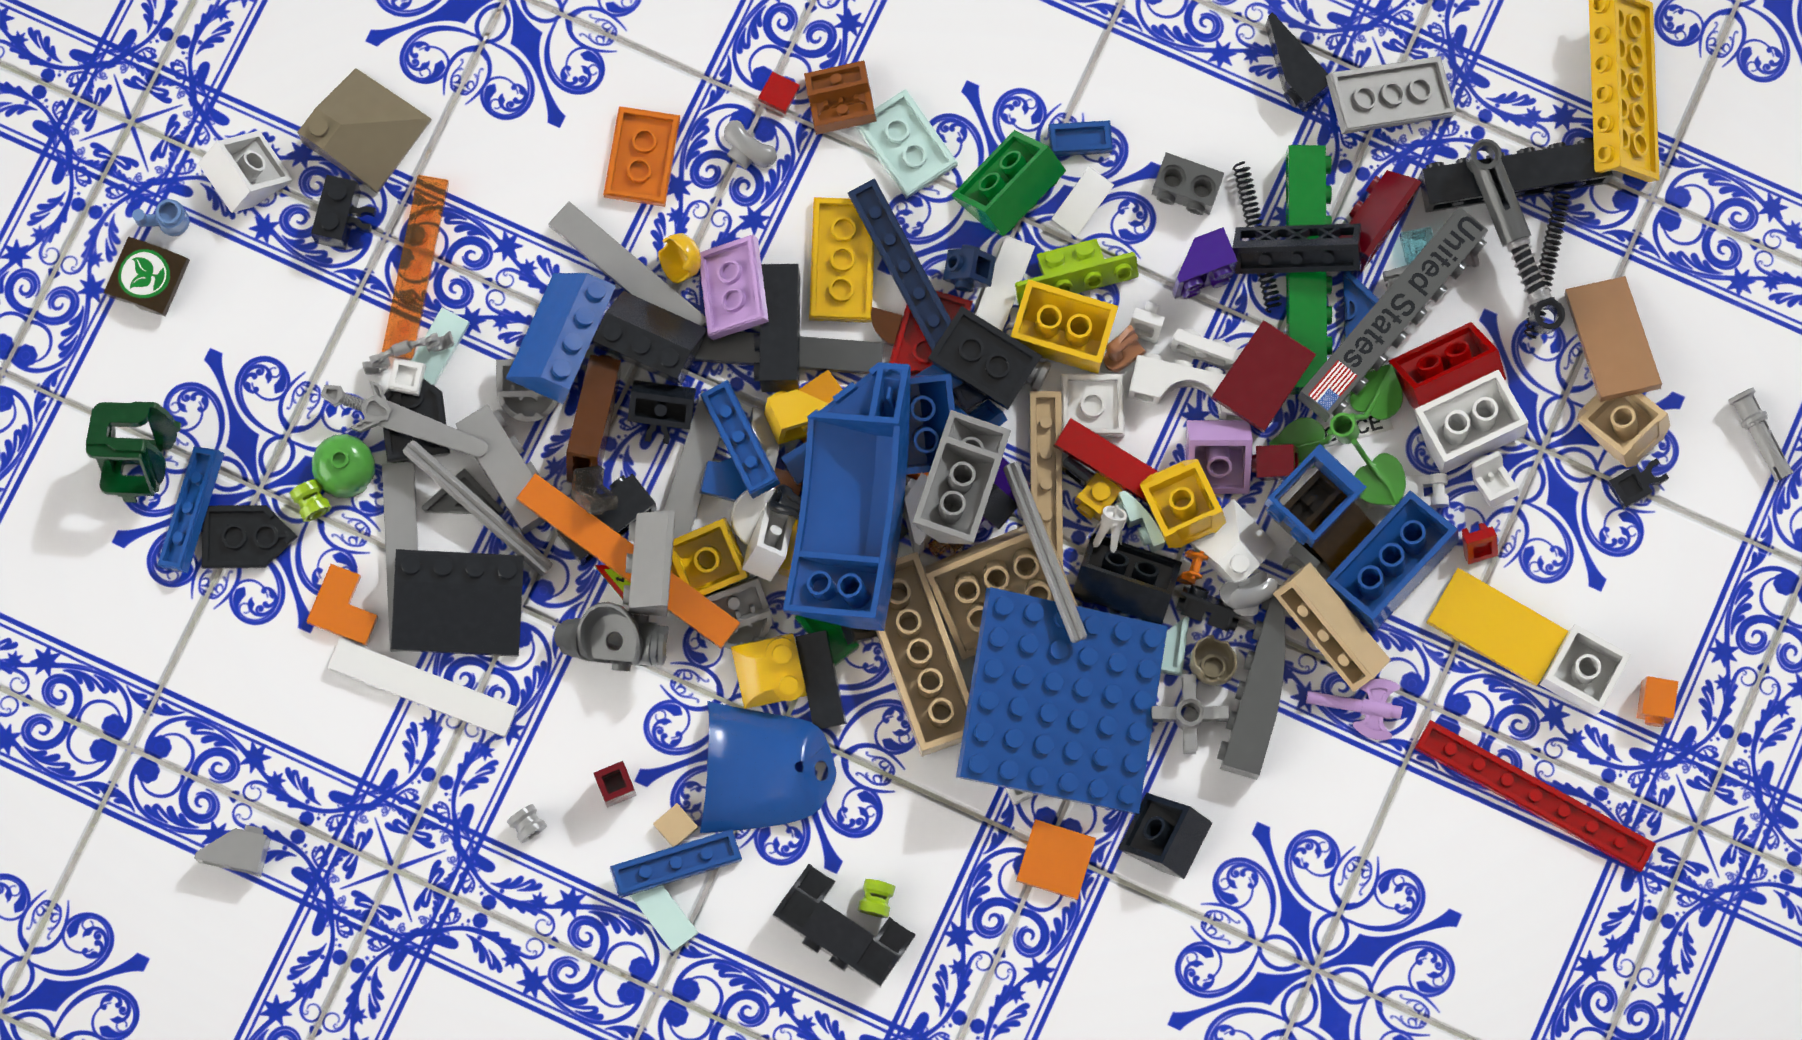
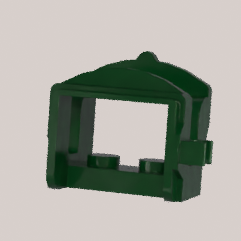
M100 402L96 404L91 412L86 438V453L90 458L96 459L101 471L99 486L101 491L107 495H118V497H122L124 502L137 503L136 497L154 496L156 492H159V487L165 477L167 467L166 460L163 457L164 450L171 449L176 442L177 432L181 430V423L175 421L173 416L156 402ZM149 422L155 440L116 438L115 427H141ZM127 464L141 465L144 476L122 475L123 468Z

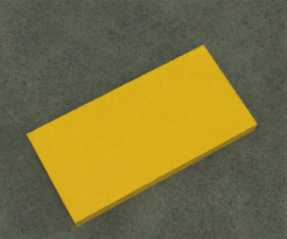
M814 197L809 321L872 323L874 243L850 198Z
M1460 568L1456 569L1426 622L1428 625L1536 687L1568 633V630Z

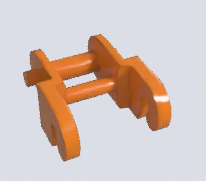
M1187 550L1185 552V557L1192 559L1189 571L1182 572L1178 576L1177 582L1192 585L1195 584L1196 580L1202 579L1203 576L1199 571L1202 562L1207 561L1209 558L1204 555V551L1198 553L1193 550Z

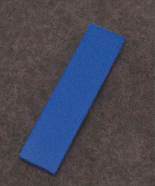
M726 380L700 394L750 496L754 499L780 485L781 483L730 382Z
M193 447L157 564L158 567L188 573L225 453L216 449Z
M730 829L610 866L609 869L620 899L741 862L742 857L733 830Z

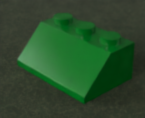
M1014 130L951 196L987 229L1004 237L1009 231L1014 229L1017 222L1030 209L1036 206L1038 200L1057 184L1060 177L1066 172V169L1048 145Z

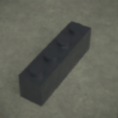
M761 264L769 322L761 324L760 333L754 334L755 352H760V362H754V381H760L762 392L799 390L801 288L799 264Z

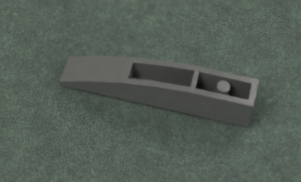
M1274 595L1261 605V609L1266 610L1263 622L1257 620L1252 639L1257 640L1255 651H1248L1243 667V669L1249 670L1246 681L1240 680L1234 699H1238L1240 702L1237 712L1231 710L1226 729L1231 730L1228 742H1221L1217 759L1222 760L1221 770L1257 780L1260 776L1276 721L1283 686L1286 652L1284 607Z

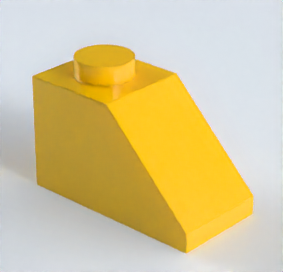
M799 390L779 391L768 397L764 415L777 444L807 437V416L816 409L820 411L829 403Z

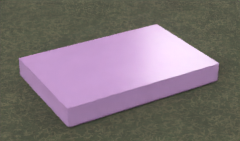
M752 234L700 252V276L708 337L715 340L769 322L758 238Z

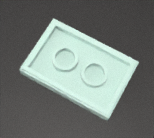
M906 89L875 108L877 122L855 126L906 199L958 166V162Z

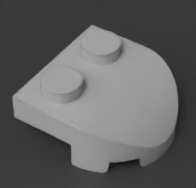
M514 359L496 360L497 398L502 409L510 417L523 422H534L545 418L554 410L558 403L557 401L506 379Z
M758 576L704 595L740 622L739 627L724 647L731 649V646L765 639L770 626H772V613Z

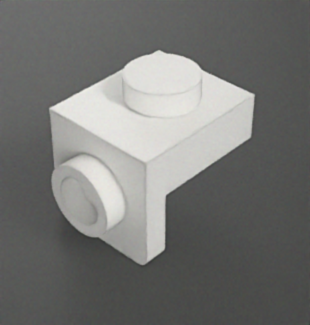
M1499 451L1490 455H1484L1471 464L1473 482L1491 508L1519 495L1517 485L1503 466V458Z

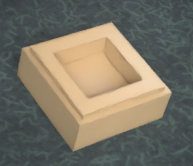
M678 803L653 823L654 827L672 847L680 845L698 829V826Z

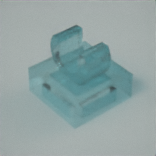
M1431 226L1400 233L1399 236L1406 265L1410 264L1433 238Z

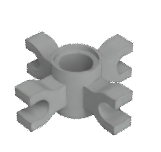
M1183 674L1181 678L1182 701H1180L1177 707L1152 706L1153 723L1175 722L1183 730V754H1196L1198 750L1197 728L1201 722H1227V719H1229V706L1204 707L1202 702L1196 699V674ZM1185 707L1194 708L1198 713V719L1192 722L1186 721L1181 715V710Z

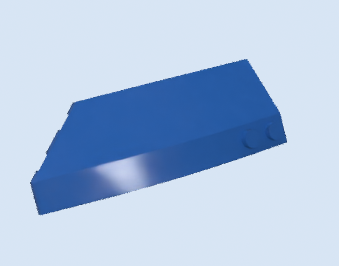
M878 362L869 369L870 373L855 384L854 382L849 384L832 397L834 399L820 411L816 409L807 416L808 429L803 488L783 611L855 629L884 631L895 574L904 507L909 447L911 366L909 364Z

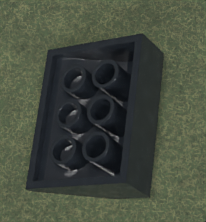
M396 549L391 651L519 657L524 555Z

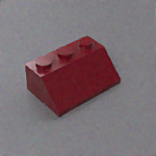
M1387 170L1382 178L1375 176L1366 189L1370 195L1364 203L1358 200L1349 213V216L1352 217L1349 224L1361 223V273L1414 200L1422 183L1418 179ZM1341 235L1338 238H1353V235Z

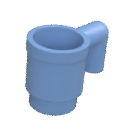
M172 199L161 201L157 205L155 214H145L142 209H135L132 213V217L138 226H159L161 231L168 236L183 234L188 229L190 223L189 215L182 204Z

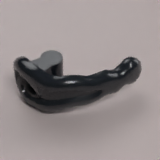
M781 484L770 498L768 506L778 514L793 516L799 520L801 497L795 494L789 486Z

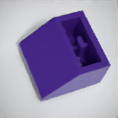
M1224 227L1194 238L1176 278L1172 292L1174 299L1181 296L1184 299H1189L1200 294V289L1211 285L1212 288H1219L1230 282L1229 278H1232L1238 261Z

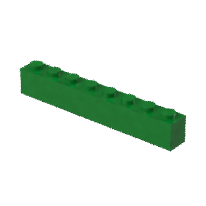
M1288 145L1286 151V226L1332 224V216L1326 215V204H1331L1332 187L1326 185V174H1331L1332 167L1331 156H1326V145ZM1310 236L1307 239H1316L1319 236ZM1327 272L1286 273V335L1316 354L1290 393L1292 395H1299L1305 385L1327 361V355H1332V336H1327V325L1332 324V306H1327V295L1332 293V276H1327Z

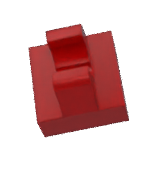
M1484 523L1478 524L1479 530L1469 533L1467 528L1462 529L1464 557L1468 565L1498 556L1497 534L1493 526L1487 527Z

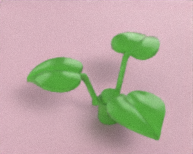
M1388 364L1382 366L1377 372L1373 370L1365 376L1369 382L1358 395L1353 392L1351 393L1350 404L1352 408L1364 414H1336L1330 422V429L1327 431L1328 435L1326 438L1325 429L1320 422L1308 417L1299 418L1288 424L1278 436L1269 442V445L1294 444L1298 447L1300 465L1319 444L1325 448L1324 445L1329 444L1333 437H1336L1342 444L1352 443L1367 464L1360 467L1354 475L1366 486L1360 498L1374 505L1395 506L1399 504L1406 489V476L1401 463L1397 458L1388 453H1381L1371 461L1357 441L1360 430L1356 421L1366 420L1370 415L1376 420H1386L1394 416L1402 406L1403 391L1394 367Z

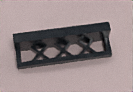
M1361 223L1236 227L1232 246L1238 261L1235 274L1360 271ZM1341 235H1353V238L1338 237ZM1310 236H1319L1316 239H1307ZM1278 237H1287L1284 240H1276ZM1242 238H1256L1253 241H1242Z

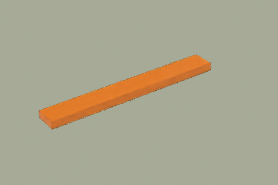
M535 473L516 500L631 583L632 573H626L627 553L633 554L634 545ZM671 572L668 611L722 649L739 627L740 622Z

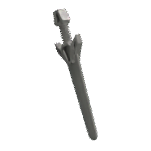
M369 381L374 396L366 400L351 394L349 395L348 393L346 394L341 386L324 385L321 392L322 398L334 407L343 404L363 413L365 418L350 427L355 431L362 433L380 426L475 457H482L488 452V445L484 440L388 401L378 383Z

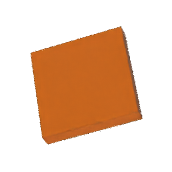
M1035 819L1016 882L1078 900L1096 838Z

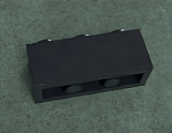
M633 473L627 478L624 475L619 477L609 486L611 489L602 497L600 495L594 496L584 505L585 510L621 536L629 531L630 522L636 523L637 513L654 512L657 510L656 502ZM557 530L559 538L581 566L594 558V556Z

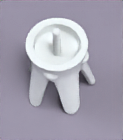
M1118 505L1103 508L1101 520L1090 534L1092 536L1098 530L1093 542L1094 547H1098L1106 534H1111V552L1114 553L1116 551L1118 540L1120 545H1122V529L1125 526L1127 514Z

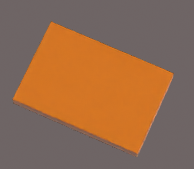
M619 106L603 194L604 198L662 207L666 206L681 119L680 115Z

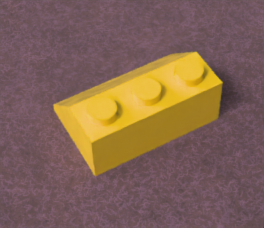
M1028 279L1011 337L1042 355V358L1099 374L1118 306Z

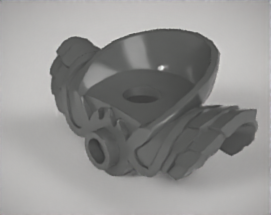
M602 602L588 608L582 618L567 619L561 624H557L554 639L557 647L565 655L585 661L611 663V670L631 671V665L647 667L664 665L667 658L666 643L669 626H660L655 622H649V615L631 614L621 605L612 602ZM614 632H618L623 638L621 648L616 651L610 649L608 645V638Z

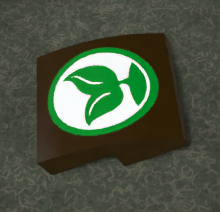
M128 237L103 293L110 298L134 304L141 310L166 317L190 260L159 246Z

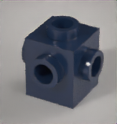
M962 245L961 249L948 250L943 280L954 284V288L962 292H973V288L991 287L996 257L973 245Z

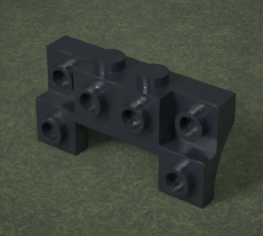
M808 864L774 911L773 917L800 934L804 938L802 944L816 954L822 950L831 956L829 962L838 969L845 972L849 968L881 988L916 934L910 932L889 917L875 937V935L823 901L836 881L815 869L811 864Z

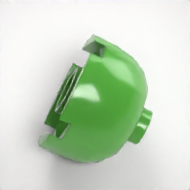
M348 434L333 435L324 439L316 448L312 457V474L326 493L336 498H352L363 493L371 479H373L375 475V459L369 447L359 438Z

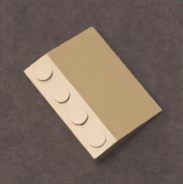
M1042 519L1043 525H1044V527H1045V530H1046V532H1047V535H1048V537H1049V540H1050L1051 545H1052V547H1053V550H1054V552H1055L1056 558H1057V560H1058V563H1059V565H1060V568H1061V570H1062V573H1063L1064 578H1065V580H1066V583H1067V585H1068V588H1069V591H1070L1071 596H1072V598H1073V601H1074V603H1075V606H1078V605H1077V602H1076V600H1075V597H1074V595H1073V592H1072V590H1071V587H1070V585H1069V582H1068V580H1067V577H1066V575H1065V572H1064V570H1063V567H1062V565H1061V562H1060V560H1059V557H1058V555H1057L1056 549H1055V547H1054V545H1053V542H1052V540H1051V537H1050V535H1049V533H1048V530H1047V528H1046V526H1045V523H1044V521H1043V519ZM1025 525L925 566L926 577L962 660L976 655L986 588L992 587L1055 601Z

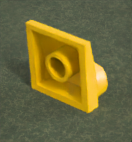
M793 633L731 646L744 709L781 701H793L799 697L807 696Z

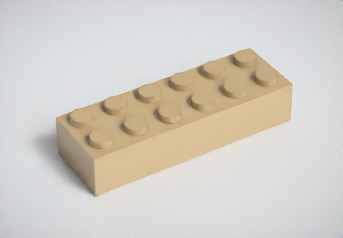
M918 552L897 558L885 630H876L920 755L923 757L962 742L969 692Z

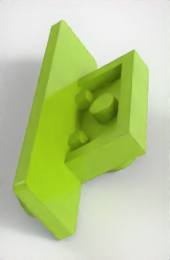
M1092 239L1038 253L1037 261L1042 276L1030 278L1029 280L1073 293H1081L1137 278L1139 276L1137 257L1135 252H1130L1104 259L1097 239ZM1028 279L1015 283L1019 307Z

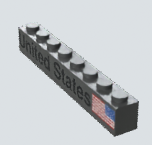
M1459 206L1305 385L1297 399L1325 422L1332 415L1335 416L1338 413H1343L1349 405L1345 401L1352 392L1358 395L1369 382L1365 376L1371 369L1377 372L1389 358L1385 355L1389 348L1393 346L1397 349L1409 335L1405 332L1407 327L1411 323L1416 326L1428 313L1425 306L1431 299L1436 303L1447 291L1448 288L1444 284L1449 278L1453 277L1456 280L1468 265L1464 261L1470 254L1476 257L1487 244L1484 237L1488 229Z

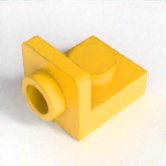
M1096 473L1082 492L1078 493L1074 503L1078 505L1076 509L1089 520L1094 517L1100 521L1103 508L1112 506L1117 500L1119 492L1123 490L1115 483Z

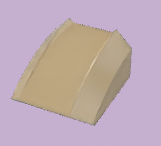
M1642 393L1603 402L1599 401L1596 394L1579 410L1576 419L1607 452L1626 468L1636 466L1655 445L1664 439L1671 426L1668 413Z

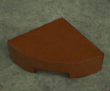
M872 307L871 320L875 332L883 342L894 347L903 316Z

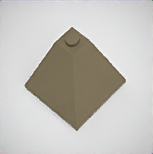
M355 68L313 110L297 133L304 145L378 194L432 119Z

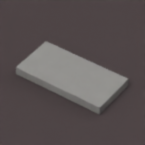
M1441 56L1331 72L1326 76L1341 134L1450 118L1457 114Z

